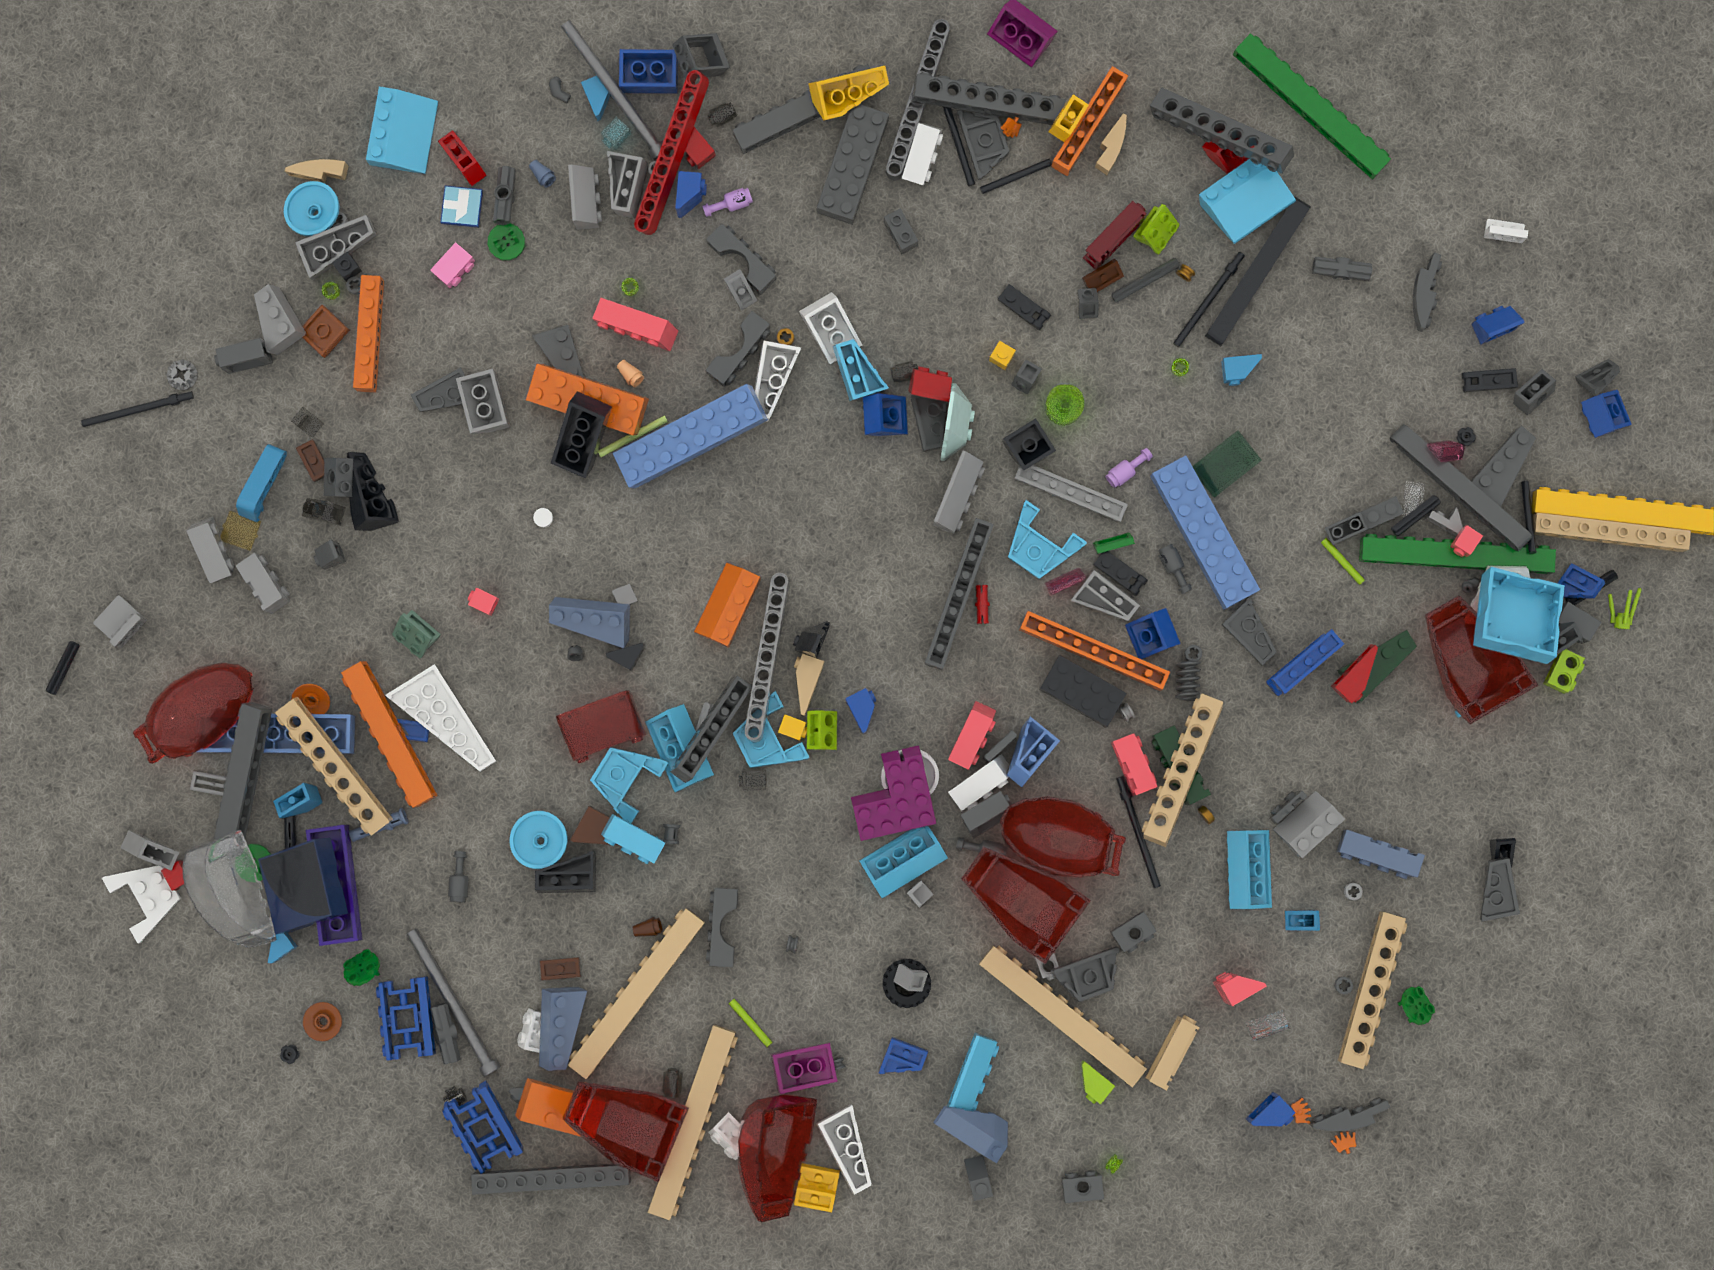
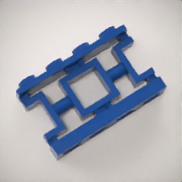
M1331 629L1326 634L1318 637L1269 678L1266 684L1277 696H1280L1282 693L1286 694L1341 648L1344 643Z
M428 976L411 978V988L394 990L393 981L378 983L379 986L376 987L377 998H380L381 1006H378V1014L382 1018L383 1023L380 1026L381 1037H384L385 1045L382 1046V1052L387 1061L400 1059V1049L417 1047L418 1057L436 1054ZM417 984L420 1011L419 1003L408 1004L407 993L417 992ZM386 988L388 989V995L399 994L400 1005L390 1007V1014ZM413 1008L415 1027L398 1029L396 1010ZM421 1023L424 1049L423 1042L412 1043L411 1032L421 1030ZM391 1026L392 1034L403 1033L404 1044L395 1045L394 1053Z
M487 1081L480 1083L479 1087L472 1089L474 1099L459 1106L454 1098L450 1102H445L444 1110H442L447 1121L450 1120L453 1125V1133L462 1140L461 1146L464 1152L470 1154L473 1168L475 1170L478 1169L480 1174L484 1173L486 1169L492 1168L489 1158L502 1151L506 1152L508 1158H511L514 1154L517 1156L523 1153V1145ZM483 1097L489 1110L486 1109L478 1113L474 1106L482 1103ZM467 1110L471 1118L463 1121L462 1126L457 1115ZM486 1118L493 1131L478 1139L470 1125ZM502 1131L508 1143L504 1142L496 1146L493 1139L500 1136ZM486 1143L489 1151L483 1153L481 1159L475 1147L477 1148Z

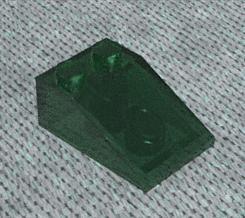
M1236 431L1192 467L1199 480L1215 498L1259 464L1262 459L1242 434Z

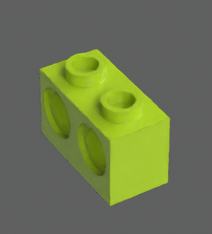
M1567 649L1563 650L1554 659L1543 684L1563 694L1573 691L1576 685L1575 678L1577 674L1582 672L1585 658ZM1567 658L1573 661L1572 668L1567 667ZM1560 675L1565 679L1563 686L1558 683Z
M807 711V749L837 750V711Z

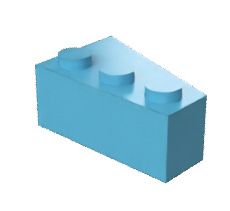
M854 339L833 346L850 401L889 388Z
M614 814L611 815L601 833L605 837L603 841L612 846L615 843L622 846L621 850L629 855L632 852L639 855L638 859L646 864L649 861L655 863L665 845V842L660 838L647 833V831L634 826Z

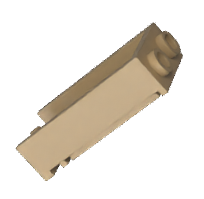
M1183 1015L1182 1018L1177 1016L1145 1077L1146 1079L1167 1091L1169 1087L1167 1083L1172 1081L1171 1075H1175L1197 1033L1195 1029L1199 1030L1200 1028L1195 1025L1197 1021L1186 1015Z

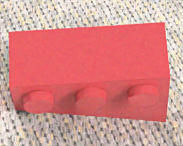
M975 701L948 758L949 761L968 770L971 764L976 765L980 756L977 752L979 748L983 749L987 742L985 735L987 731H992L996 723L993 721L996 710Z
M1133 733L1111 742L1132 796L1158 787L1155 775L1148 766L1150 763L1147 755L1143 754L1141 750L1143 746L1139 736H1135Z

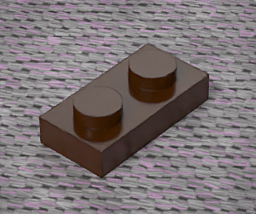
M1113 259L1082 277L1087 289L1096 288L1097 292L1124 277L1118 261Z
M312 439L298 446L296 450L312 481L316 482L324 478V458L315 441Z
M579 957L540 961L541 980L581 977Z

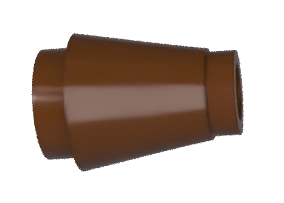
M652 917L633 926L635 937L658 936L659 933L663 932L660 918Z

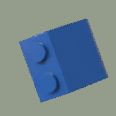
M678 172L675 206L678 218L684 217L702 202L703 195L706 196L707 184L706 179L702 177V173Z
M1500 306L1492 310L1493 313L1490 315L1483 313L1475 317L1476 320L1471 325L1480 344H1484L1516 330L1525 323L1523 318L1511 306L1506 308Z
M1618 390L1602 393L1581 402L1582 412L1587 417L1589 429L1595 438L1632 425Z
M881 393L863 397L865 435L887 436L908 434L906 397Z
M1166 608L1150 613L1125 625L1139 659H1144L1181 644Z
M865 688L845 698L862 734L867 733L875 708L874 703L876 702L872 690L868 692Z
M1272 1092L1246 1120L1253 1126H1283L1284 1124L1286 1126L1294 1119L1293 1115L1295 1112L1278 1094Z

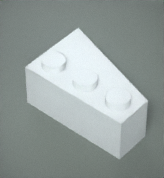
M922 122L918 123L902 179L920 185H925V182L930 181L932 171L929 170L931 163L935 164L938 155L935 151L937 145H941L943 129Z
M1001 754L948 793L961 811L965 808L969 810L978 805L977 800L982 797L985 800L992 795L993 788L997 786L1000 789L1008 783L1007 778L1009 777L1007 772L1010 765Z

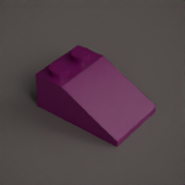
M830 1043L771 1054L777 1089L780 1094L838 1082Z

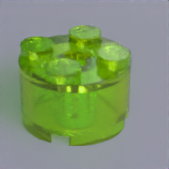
M1069 384L1054 387L1049 392L1045 402V412L1048 418L1055 424L1062 426L1076 422L1084 409L1082 392L1077 387ZM1067 402L1068 406L1062 408L1061 404Z

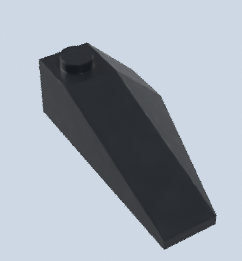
M348 452L347 458L353 459L350 513L354 529L358 531H373L398 523L399 519L395 504L392 499H386L382 492L386 488L383 484L379 485L374 478L376 471L366 453Z
M828 621L802 631L800 636L796 635L793 646H796L795 651L817 659L831 623Z

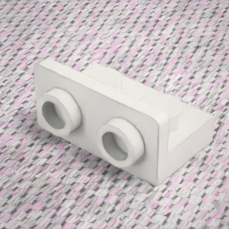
M1487 219L1484 238L1523 243L1528 237V230H1524V224Z
M528 1008L527 1013L523 1016L524 1025L522 1032L518 1035L517 1042L518 1046L522 1049L539 1053L541 1012Z
M729 1112L708 1132L711 1135L712 1141L720 1144L725 1149V1154L734 1160L738 1159L756 1141Z

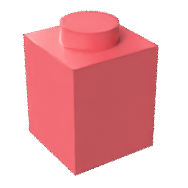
M1466 525L1461 529L1450 547L1454 549L1453 552L1458 556L1468 557L1472 554L1483 535Z
M476 588L475 591L472 590L469 594L468 605L492 616L499 598Z

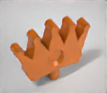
M1009 117L1002 125L1001 129L1004 130L1005 136L1011 138L1018 136L1022 125L1017 122L1018 117H1015L1014 120Z
M1303 1098L1291 1104L1295 1112L1293 1116H1295L1296 1123H1310V1121L1304 1120L1311 1117L1310 1114H1305L1311 1111V1109L1304 1108L1308 1105L1307 1102L1300 1104L1304 1100Z
M1348 1131L1346 1132V1138L1340 1132L1341 1140L1335 1135L1336 1143L1333 1140L1330 1142L1339 1153L1346 1150V1153L1349 1154V1148L1356 1147L1355 1132L1352 1133V1138Z

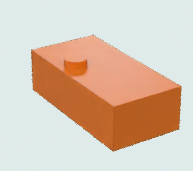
M527 1078L515 1116L523 1122L593 1140L605 1101L593 1095Z

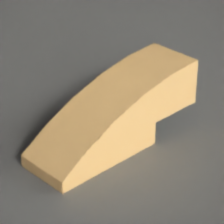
M1124 113L1100 146L1105 152L1096 162L1095 168L1105 175H1108L1122 147L1127 117Z
M319 159L285 167V172L288 176L325 184L327 177L345 180L349 166L345 161Z

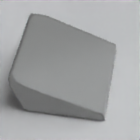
M630 584L612 590L617 603L631 605L638 601Z

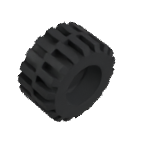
M910 958L900 959L893 962L884 973L883 990L892 1004L900 1008L916 1007L922 1004L928 997L931 990V977L926 967L919 961ZM899 964H903L912 970H923L928 973L923 991H915L910 995H904L897 990L893 981Z

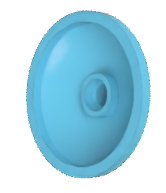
M309 181L295 187L286 198L284 204L285 220L293 231L303 236H313L332 227L338 217L340 208L338 197L332 188L322 182ZM318 211V214L314 216V212Z
M533 811L523 815L514 824L510 833V848L514 857L522 865L532 869H542L557 863L567 848L568 837L566 828L559 818L549 812ZM542 837L544 838V843L540 845L538 839Z

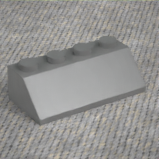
M964 450L961 453L933 523V526L955 534L956 530L960 531L963 524L961 516L963 513L967 514L971 504L968 502L970 495L974 496L978 485H975L977 477L981 479L985 470L982 467L983 461Z

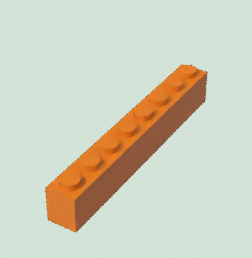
M1027 611L1019 631L1159 691L1163 690L1170 671L1030 611Z
M360 661L341 672L344 685L352 692L351 698L361 709L360 715L370 726L369 732L378 741V749L387 758V766L396 775V783L405 792V800L408 805L412 806V808L419 807L437 797L438 795L409 740L406 738L400 723H398L367 661Z

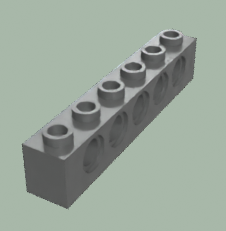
M739 676L729 681L670 772L684 783L693 779L752 689L750 684Z

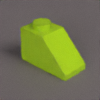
M1083 1060L1081 1062L1084 1091L1087 1093L1085 1097L1093 1104L1096 1102L1102 1104L1115 1085Z

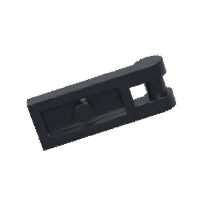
M1008 284L997 299L1039 331L1042 329L1045 320L1051 317L1048 311L1042 309L1010 284ZM1035 312L1040 315L1037 320L1032 317Z
M1516 368L1462 373L1465 385L1463 386L1464 393L1514 389L1518 387ZM1472 378H1477V384L1472 385Z
M1108 551L1102 552L1093 564L1135 596L1139 594L1141 586L1145 585L1148 581L1144 576L1134 571ZM1131 577L1136 579L1133 585L1128 583Z

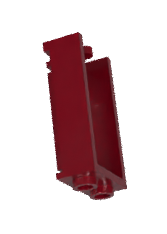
M1132 201L1085 250L1087 254L1083 259L1095 270L1099 268L1101 263L1103 264L1143 223L1147 214L1145 208L1140 203Z

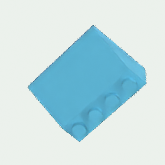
M379 87L366 161L369 165L426 174L438 101L398 89Z
M1250 159L1199 194L1201 207L1233 244L1243 239L1296 201L1277 171L1272 172L1262 164H1254Z

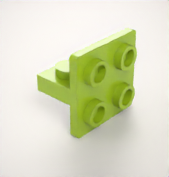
M1161 204L1159 208L1154 206L1133 237L1135 240L1150 246L1159 255L1177 231L1179 223L1166 205Z

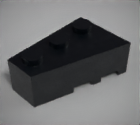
M590 851L587 854L570 858V860L536 870L535 891L537 893L596 892V853Z

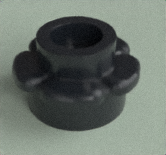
M1469 427L1461 428L1458 431L1457 441L1464 446H1469L1475 441L1476 435Z
M285 1045L281 1049L280 1058L283 1062L292 1064L299 1058V1051H297L295 1045Z

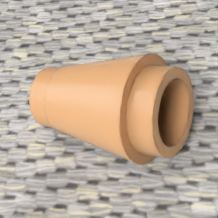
M622 360L617 365V369L629 386L637 387L644 380L642 371L626 360Z

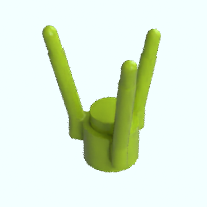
M1641 588L1637 590L1630 614L1632 590L1628 591L1624 613H1617V616H1615L1612 594H1608L1611 613L1610 623H1614V628L1630 630Z

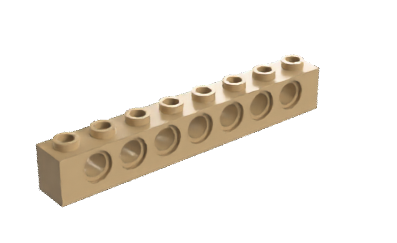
M1545 513L1533 514L1535 535L1677 552L1687 551L1690 546V530Z
M1201 694L1199 699H1195L1192 707L1195 711L1192 716H1188L1185 724L1188 728L1185 734L1181 733L1178 740L1180 747L1178 751L1174 750L1171 757L1173 762L1171 769L1167 768L1164 774L1165 784L1164 786L1160 785L1157 791L1158 801L1156 804L1153 803L1150 808L1149 814H1151L1149 822L1145 821L1143 825L1144 839L1164 847L1167 846L1222 711L1223 701ZM1204 713L1209 718L1207 720H1200L1198 716ZM1199 731L1202 735L1199 738H1194L1191 733ZM1191 748L1194 750V754L1186 755L1184 750ZM1185 766L1187 771L1179 773L1177 767ZM1172 783H1177L1180 788L1173 791L1169 786ZM1170 801L1173 806L1171 808H1164L1162 803ZM1162 818L1166 823L1163 826H1157L1155 821Z
M298 697L293 698L275 712L277 721L282 726H286L290 731L288 734L291 739L300 744L302 753L306 757L309 756L311 758L313 767L318 772H322L325 776L326 784L336 790L338 799L342 803L347 804L349 813L361 822L360 826L366 834L369 833L372 836L393 820ZM294 716L300 718V726H296L293 723ZM306 732H310L312 734V741H307L305 739ZM318 747L324 749V757L317 754ZM329 763H334L337 766L336 772L330 771ZM342 778H346L348 780V787H343L341 785ZM354 793L360 795V803L353 800ZM365 809H370L373 812L372 818L366 817Z
M1381 911L1379 913L1338 1061L1361 1069H1364V1066H1367L1369 1063V1048L1373 1047L1375 1042L1373 1034L1375 1028H1378L1380 1024V1009H1383L1386 1003L1384 995L1391 985L1389 977L1391 971L1394 972L1396 967V953H1399L1401 950L1402 942H1400V938L1406 932V918ZM1388 929H1391L1394 933L1393 938L1390 940L1385 936V932ZM1382 948H1387L1388 950L1386 958L1380 956ZM1378 966L1383 969V974L1380 977L1375 975V969ZM1376 985L1378 992L1372 996L1369 993V989L1371 986ZM1367 1004H1371L1372 1012L1366 1015L1364 1007ZM1361 1023H1366L1367 1030L1364 1033L1359 1032V1025ZM1356 1042H1361L1362 1049L1359 1052H1355L1353 1049Z

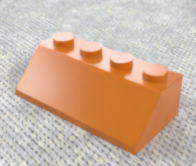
M726 563L694 632L729 648L761 577L743 568Z

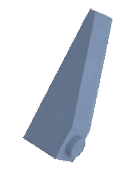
M944 1106L933 1122L995 1163L998 1162L1007 1148L1008 1122L994 1113H981L977 1110L967 1111L963 1108Z

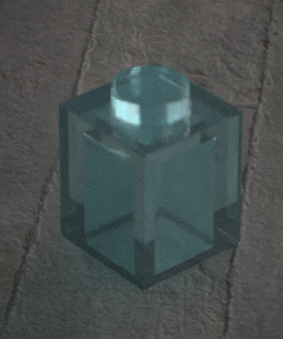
M615 117L601 132L602 142L609 149L613 147L617 150L631 135V131Z

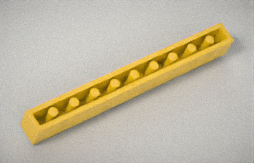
M1539 487L1532 494V515L1535 513H1545L1690 530L1691 533L1714 536V507H1711V509H1703V505L1686 507L1684 503L1678 502L1669 505L1661 500H1654L1651 503L1646 502L1644 498L1627 500L1625 496L1608 498L1607 494L1591 496L1588 492L1583 491L1573 494L1570 493V490L1558 489V492L1550 491L1551 488Z

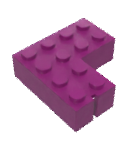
M919 745L902 749L903 761L900 760L898 750L881 754L889 789L851 797L861 841L936 824Z

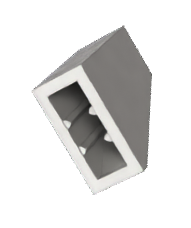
M128 830L120 847L137 858L172 870L179 855L178 851Z

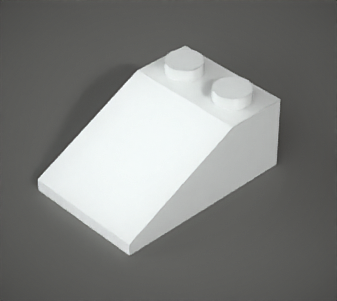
M832 292L799 311L829 364L837 361L833 350L834 345L854 339L859 347L862 346L838 298Z

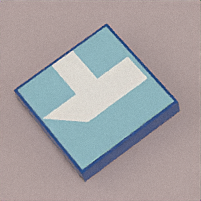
M445 186L441 224L479 228L483 190Z

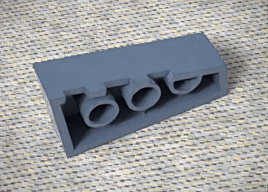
M1343 830L1336 851L1341 853L1340 857L1348 860H1352V857L1359 859V864L1368 867L1371 864L1378 866L1377 870L1388 873L1389 870L1396 872L1395 876L1406 880L1407 877H1418L1425 857L1423 854H1413L1408 849L1397 846L1393 847L1389 843L1380 840L1375 841L1371 837L1350 830Z

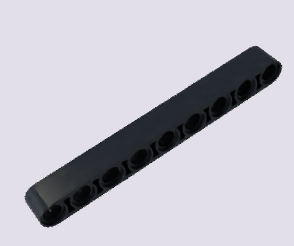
M1294 197L1296 201L1287 208L1205 335V337L1219 346H1222L1311 208L1310 205L1297 197Z

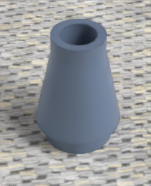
M538 160L530 163L529 168L541 186L549 187L555 182L556 177L552 170L541 164Z

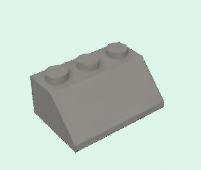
M568 165L572 221L577 230L599 228V222H602V212L598 211L601 197L600 192L596 191V185H599V175L595 174L594 169L591 167Z
M494 369L456 378L470 434L494 432L510 427L499 381Z
M1314 791L1273 830L1298 858H1303L1340 825L1345 818L1331 803Z

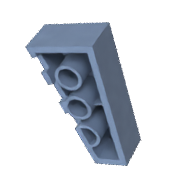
M555 597L549 604V623L625 648L630 636V604Z
M580 987L542 989L540 1067L548 1071L567 1069L587 994L586 990Z

